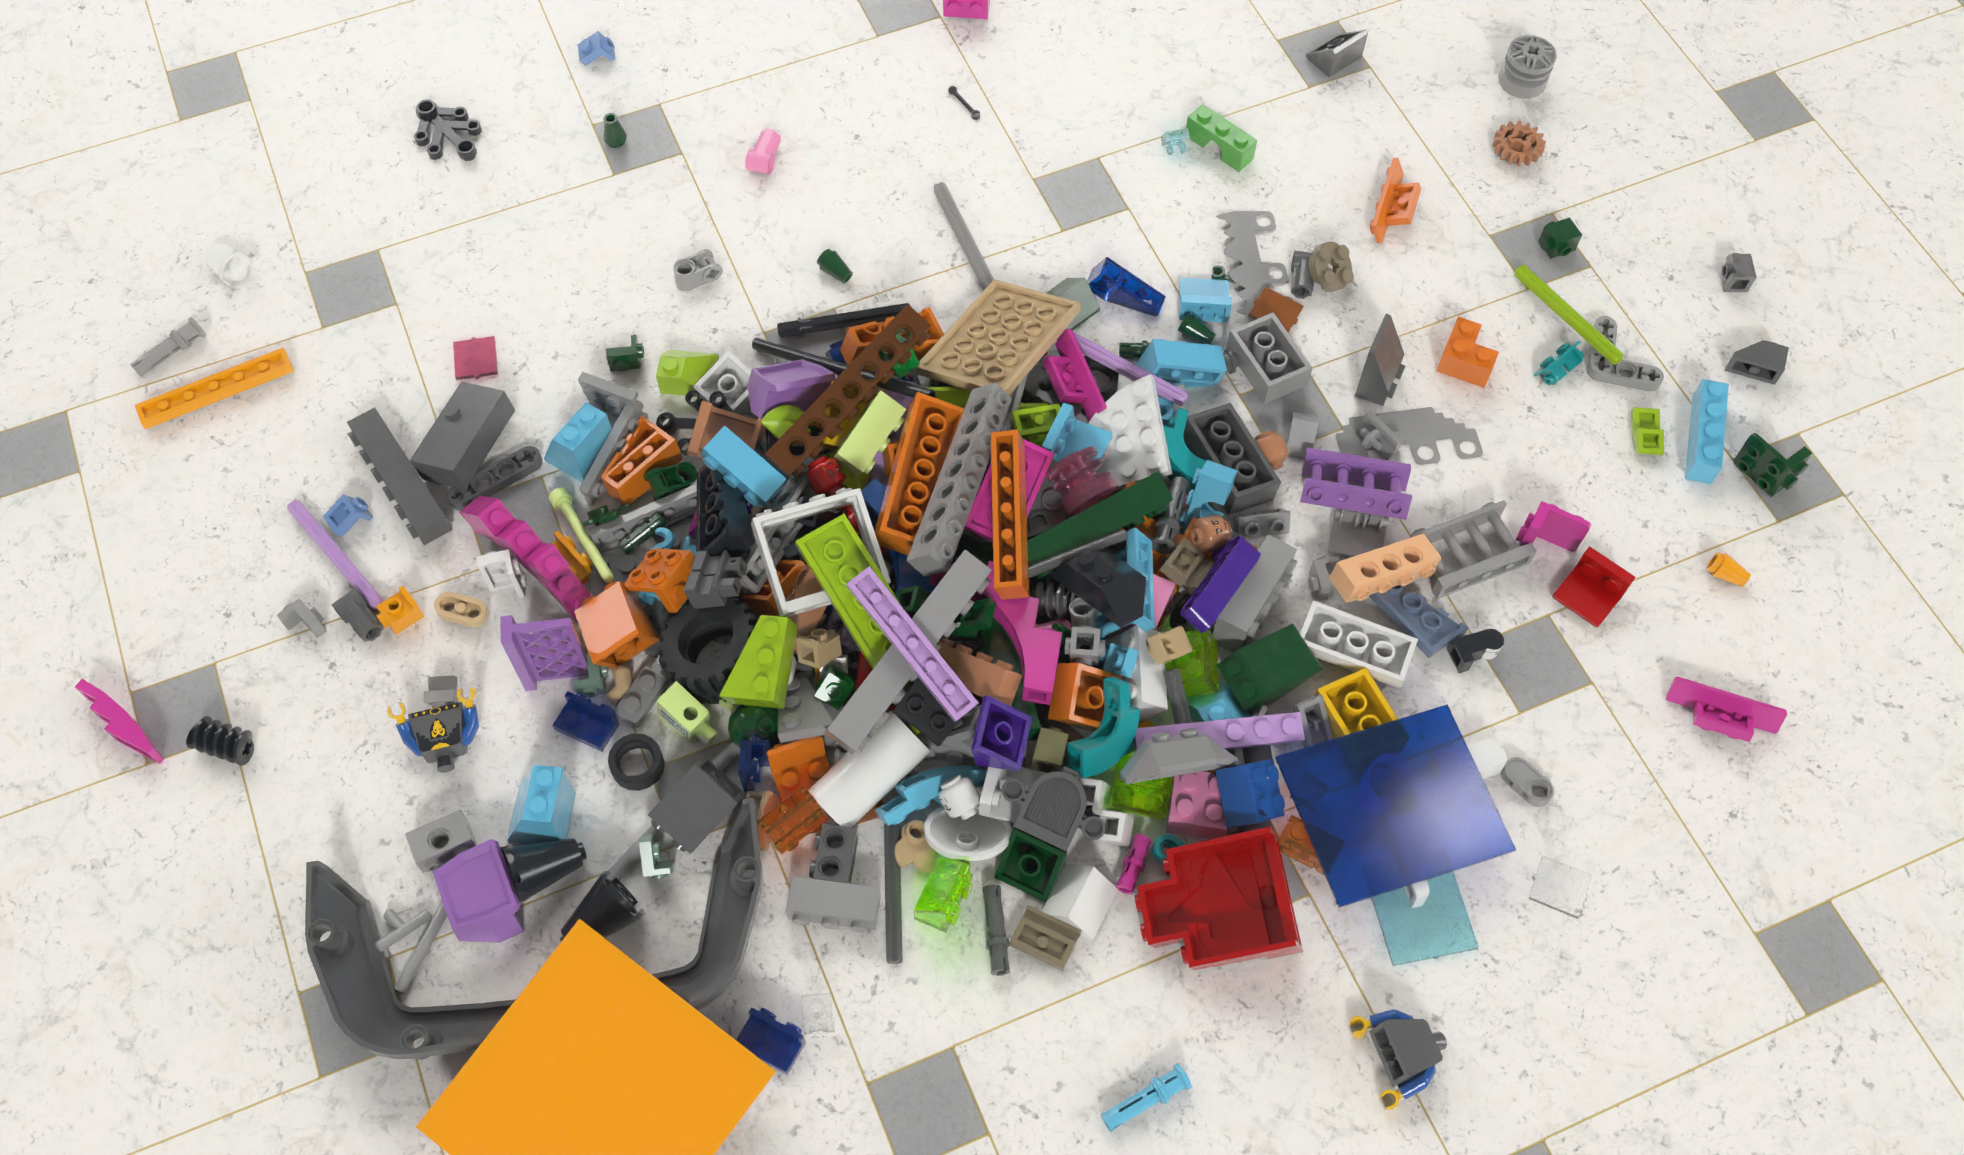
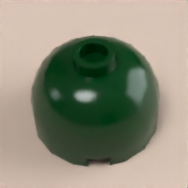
M739 704L734 712L731 713L728 722V732L734 745H737L738 748L747 754L760 755L771 750L775 745L780 744L778 737V708Z

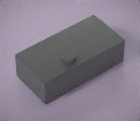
M461 381L410 459L411 464L422 480L466 490L515 412L505 391Z
M1231 403L1187 416L1183 437L1190 452L1203 460H1210L1237 470L1231 493L1223 506L1228 515L1274 499L1281 481Z

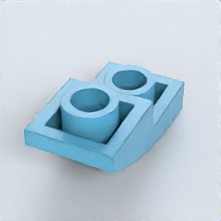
M1106 642L1105 656L1099 657L1097 669L1131 678L1139 651Z

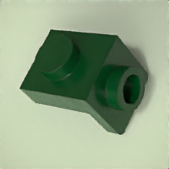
M636 334L631 335V346L606 349V358L610 371H626L641 368L640 358H644L643 343H638Z

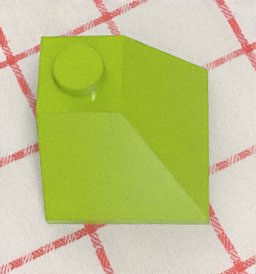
M667 350L661 354L656 372L660 393L686 396L687 392L695 390L693 388L694 385L715 365L719 359V354Z

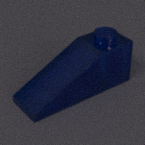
M1109 257L1104 258L1092 268L1087 279L1091 291L1104 301L1154 317L1159 315L1166 298L1165 295Z

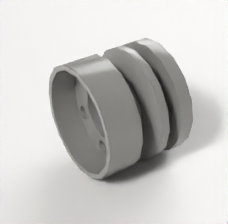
M1524 35L1514 39L1510 43L1498 76L1502 89L1517 98L1529 99L1540 95L1547 85L1550 73L1557 59L1556 49L1549 41L1536 35Z

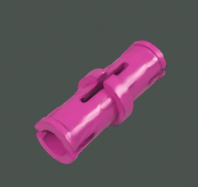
M1142 834L1134 835L1130 851L1122 862V873L1116 885L1118 891L1128 895L1134 893L1140 872H1143L1146 866L1144 861L1152 842L1149 837Z

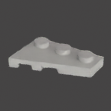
M807 677L793 678L792 683L788 685L784 709L778 708V737L780 743L826 735L824 734L833 722L820 699L814 696L815 691Z

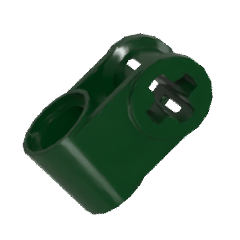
M681 462L667 467L655 468L647 472L643 478L649 482L654 493L652 497L654 501H657L690 487L697 479V469L689 462Z

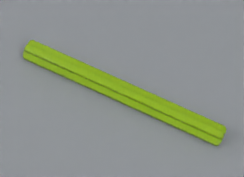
M1524 264L1516 268L1515 277L1611 364L1616 365L1622 361L1623 352Z

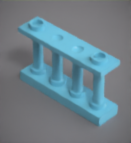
M1133 528L1126 532V548L1114 555L1122 561L1127 560L1129 566L1146 577L1144 614L1131 623L1136 624L1147 632L1155 628L1152 540L1137 528ZM1099 612L1096 628L1100 629V640H1106L1107 635L1121 628L1112 621L1106 623V617Z

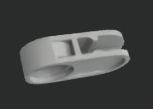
M1512 757L1506 761L1501 771L1504 782L1532 806L1542 807L1548 804L1554 795L1552 783L1523 758ZM1541 786L1546 792V797L1538 798L1534 796L1531 790L1532 787Z

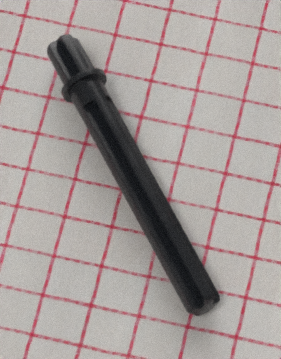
M909 303L808 319L798 317V320L778 323V335L781 338L796 335L804 337L803 334L853 327L874 321L877 323L885 322L886 318L895 317Z

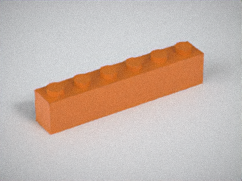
M1018 429L991 432L994 589L1001 600L1029 597L1025 443Z

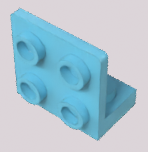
M1180 279L1179 320H1184L1186 315L1189 314L1192 317L1195 315L1200 321L1228 323L1232 306V297H1229L1228 280Z
M1063 403L1042 444V448L1055 453L1053 456L1054 460L1086 477L1093 478L1113 435L1110 431L1077 420L1074 417L1073 406Z

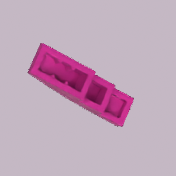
M81 679L75 688L87 700L93 702L90 709L101 720L108 723L104 730L121 744L161 764L164 760L139 724L105 692Z

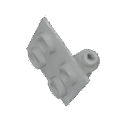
M1334 508L1328 553L1354 557L1383 547L1385 529L1388 526L1389 517Z

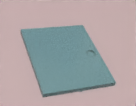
M1446 848L1432 851L1433 865L1427 876H1423L1428 882L1429 894L1423 906L1411 908L1393 858L1362 864L1361 866L1392 966L1431 958L1438 959L1441 956L1479 948Z

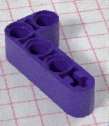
M1241 535L1228 539L1224 548L1215 550L1212 553L1211 559L1215 562L1180 611V615L1200 633L1208 630L1216 621L1261 556V553Z

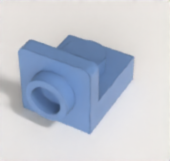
M343 494L324 514L323 518L336 535L343 537L360 518L370 521L373 516L367 508L369 506L363 499Z

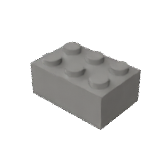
M1274 312L1230 330L1226 349H1231L1233 353L1237 354L1239 368L1264 404L1308 386L1313 368Z

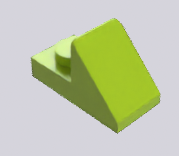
M1053 404L1012 411L1011 417L1015 430L1018 429L1024 440H1028V437L1048 434L1060 410V405Z

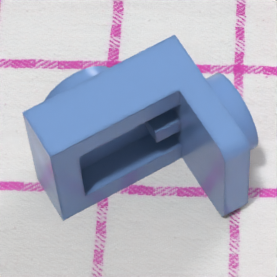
M599 31L577 44L579 61L585 66L602 55L610 61L615 59L614 43Z

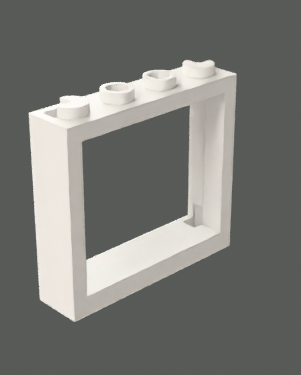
M842 488L836 491V495L825 497V494L817 495L810 498L808 503L801 505L798 502H792L782 507L783 510L773 513L771 509L764 510L763 513L756 514V517L752 519L751 527L780 617L794 616L831 605L832 603L824 591L786 602L763 529L851 505L865 548L888 585H890L891 581L860 488L854 490L852 488Z

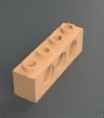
M1421 534L1339 561L1335 565L1329 579L1346 603L1354 600L1361 601L1371 594L1377 592L1385 593L1397 585L1405 586L1415 579L1430 577L1435 573L1436 566L1442 557L1425 534Z

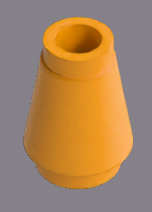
M1717 552L1706 567V570L1711 572V576L1739 585L1740 587H1743L1751 576V573L1747 572L1727 553Z

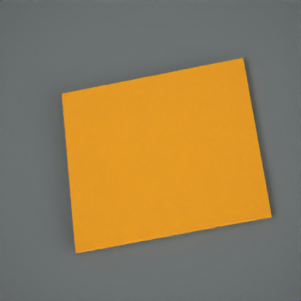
M579 919L425 1114L416 1128L450 1155H715L776 1071Z

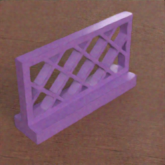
M512 615L500 616L501 644L525 691L537 690V681L589 676L587 656L571 618L516 624Z

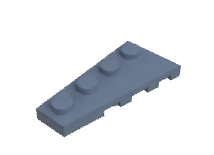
M1397 585L1385 593L1377 592L1369 595L1377 606L1406 635L1418 639L1416 646L1428 658L1449 645L1453 639L1464 635L1469 629L1462 622L1457 624L1448 617L1449 613L1442 608L1437 610L1425 602L1426 597L1420 593H1413L1404 586Z

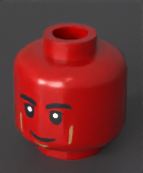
M825 455L808 465L809 470L806 473V478L817 495L826 493L829 497L836 494L837 490L842 489L840 485L845 481L846 476L835 458H827Z

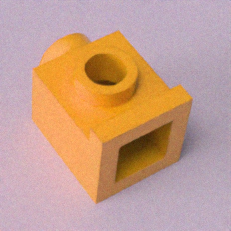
M404 586L399 588V592L376 606L380 612L376 615L385 629L390 626L396 635L424 617L419 606Z

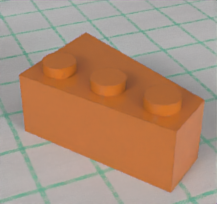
M642 415L638 420L639 425L634 433H629L625 439L627 443L622 451L615 454L600 476L609 496L621 505L628 503L631 505L651 487L649 482L643 478L647 472L658 467L678 464L683 460L676 439Z

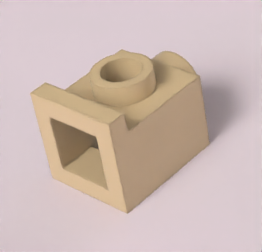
M815 629L806 637L800 635L796 637L799 663L820 669L842 655L840 636L835 630Z

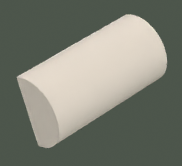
M1316 601L1312 602L1300 633L1316 658L1353 672L1366 668L1374 680L1398 689L1401 688L1418 641L1417 638Z
M892 710L888 713L890 715L880 728L874 726L868 733L872 739L862 752L859 749H856L853 754L847 752L808 789L812 797L840 826L853 827L931 752L892 713Z

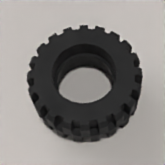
M735 597L727 598L725 606L694 609L691 602H688L689 605L684 609L681 607L676 613L677 615L673 619L670 618L668 620L666 631H662L659 639L662 644L658 645L660 666L673 684L677 681L699 703L704 704L707 701L710 705L719 704V700L727 702L719 695L744 649L758 618L746 603H742L740 599ZM733 635L729 647L721 656L707 663L696 664L698 655L706 644L717 637Z

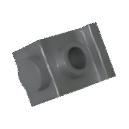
M1732 253L1726 257V264H1723L1721 271L1722 277L1726 281L1722 288L1723 292H1748L1757 278L1751 254Z

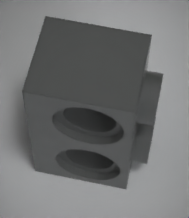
M831 824L822 825L821 833H816L814 850L818 852L816 861L811 860L809 878L851 884L859 840L857 828ZM833 840H840L843 842V844L838 848H831L828 846L829 843ZM829 867L838 869V872L833 876L823 874Z

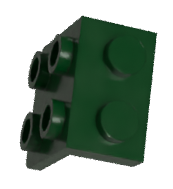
M1753 433L1748 437L1735 457L1734 464L1741 472L1749 476L1760 489L1773 497L1783 488L1789 490L1797 483L1799 479L1796 476H1799L1807 469L1809 464L1806 462L1812 455V452L1804 446L1786 459L1757 433Z

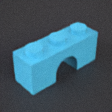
M1210 460L1206 461L1202 469L1197 468L1192 483L1196 484L1195 490L1191 489L1186 504L1190 505L1188 511H1184L1179 524L1183 526L1182 535H1184L1193 517L1197 519L1211 515L1223 517L1224 513L1212 509L1208 502H1215L1224 506L1231 493L1237 470Z

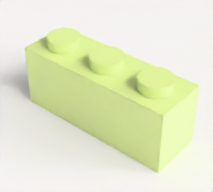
M880 390L872 398L832 458H835L839 465L856 477L863 472L868 474L876 463V460L873 459L878 451L882 453L887 444L890 443L891 440L887 437L891 431L894 430L896 432L903 424L905 419L901 416L906 411V408Z

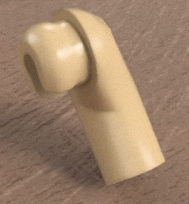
M616 665L612 670L615 686L604 695L612 705H615L623 698L632 685V672L626 665Z

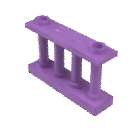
M1307 447L1302 475L1311 476V478L1305 477L1300 502L1406 520L1412 495L1401 493V491H1406L1411 473V464ZM1322 478L1338 480V483L1322 480ZM1348 482L1362 484L1364 487L1349 485ZM1375 487L1387 488L1390 491L1375 489Z

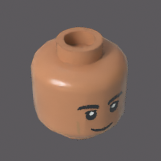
M1211 515L1195 520L1190 531L1192 543L1203 552L1224 548L1227 544L1226 541L1232 538L1230 523L1220 515Z

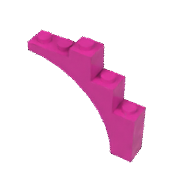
M478 496L459 512L476 533L490 539L504 550L509 549L514 559L518 558L519 563L549 591L572 619L578 623L574 611L582 606L581 603L592 596L568 567L570 566L553 544L542 542L526 521L516 520L499 498Z
M989 561L988 567L992 571L987 578L991 581L981 594L976 591L971 600L977 601L990 598L996 603L993 617L1002 625L1012 640L1020 660L1023 675L1022 700L1050 705L1062 632H1057L1051 628H1034L1039 598H1033L1029 595L1026 598L1001 600L994 589V562ZM948 571L930 575V585L937 586Z

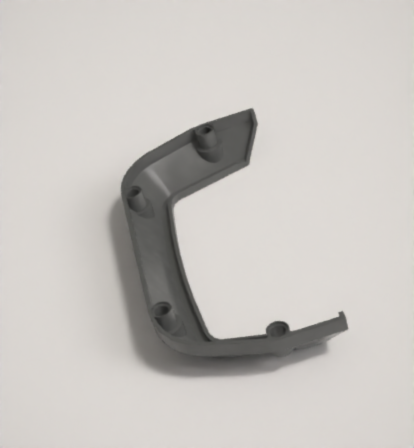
M754 798L742 799L740 809L721 848L718 849L713 866L698 953L693 961L683 967L652 974L697 1010L706 1007L724 993L735 979L744 961L762 893L763 882L757 810ZM319 860L306 862L305 937L307 951L332 1016L342 1031L363 1049L379 1056L393 1059L415 1058L423 1060L430 1056L476 1050L515 1000L430 1007H408L403 1005L399 1000L397 991L394 989L395 984L385 950L380 952L375 946V942L381 939L370 901L365 899ZM746 870L755 871L754 875L750 878L741 877ZM331 931L326 940L320 941L324 933ZM425 1037L422 1045L412 1048L415 1040Z

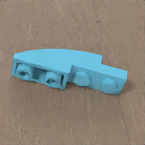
M949 765L918 773L896 784L894 787L899 795L878 807L875 811L882 822L888 826L891 824L896 825L904 821L907 817L906 815L915 809L920 810L927 807L932 799L942 805L938 797L942 790L940 786L957 775H960L962 778L968 777L972 780L974 786L978 788L983 784L987 770L977 765Z

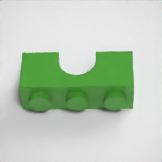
M1201 104L1188 116L1185 136L1202 148L1213 140L1221 149V161L1236 171L1240 172L1254 159L1257 139L1215 111Z

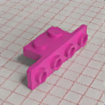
M1066 329L1055 344L1060 357L1047 356L1043 364L1060 402L1081 403L1090 422L1096 412L1099 414L1107 406L1073 331Z
M1678 676L1674 678L1666 694L1667 701L1693 709V725L1699 726L1703 730H1712L1727 735L1732 739H1741L1747 742L1751 741L1754 735V728L1774 734L1778 733L1787 716L1786 709Z

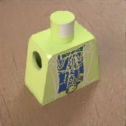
M677 681L656 701L658 718L689 743H692L698 737L708 746L717 737L718 732L709 725V711Z

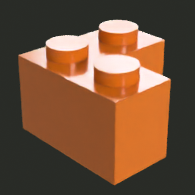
M1458 316L1438 365L1437 372L1485 388L1499 352L1475 344L1482 324Z

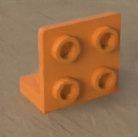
M822 736L803 738L789 744L780 743L766 752L771 774L782 803L810 794L808 789L831 768L826 757Z

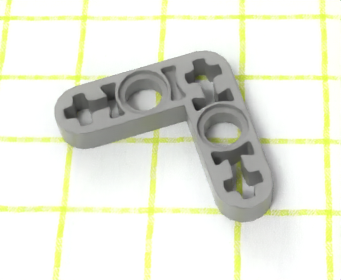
M1608 316L1597 318L1593 326L1601 334L1603 333V327H1606L1607 333L1605 337L1616 345V321ZM1589 345L1587 374L1593 380L1644 391H1655L1661 385L1664 374L1658 367L1622 360L1618 364L1613 365L1593 346ZM1599 361H1603L1601 364V370H1599V367L1597 366ZM1625 369L1629 371L1631 377L1622 376L1619 370Z

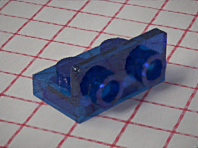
M567 691L564 696L567 703L552 725L554 730L603 752L620 725L615 714L616 712L608 705L601 704L599 706L592 703L591 699L582 693L575 695Z
M751 737L749 740L741 739L738 773L745 793L747 791H756V784L762 781V767H770L766 752L772 749L771 742L762 737Z
M751 1007L748 1012L749 1019L736 1040L766 1064L788 1075L806 1044L805 1038L801 1034L802 1029L790 1022L784 1025L776 1021V1015L765 1008H760L758 1011Z

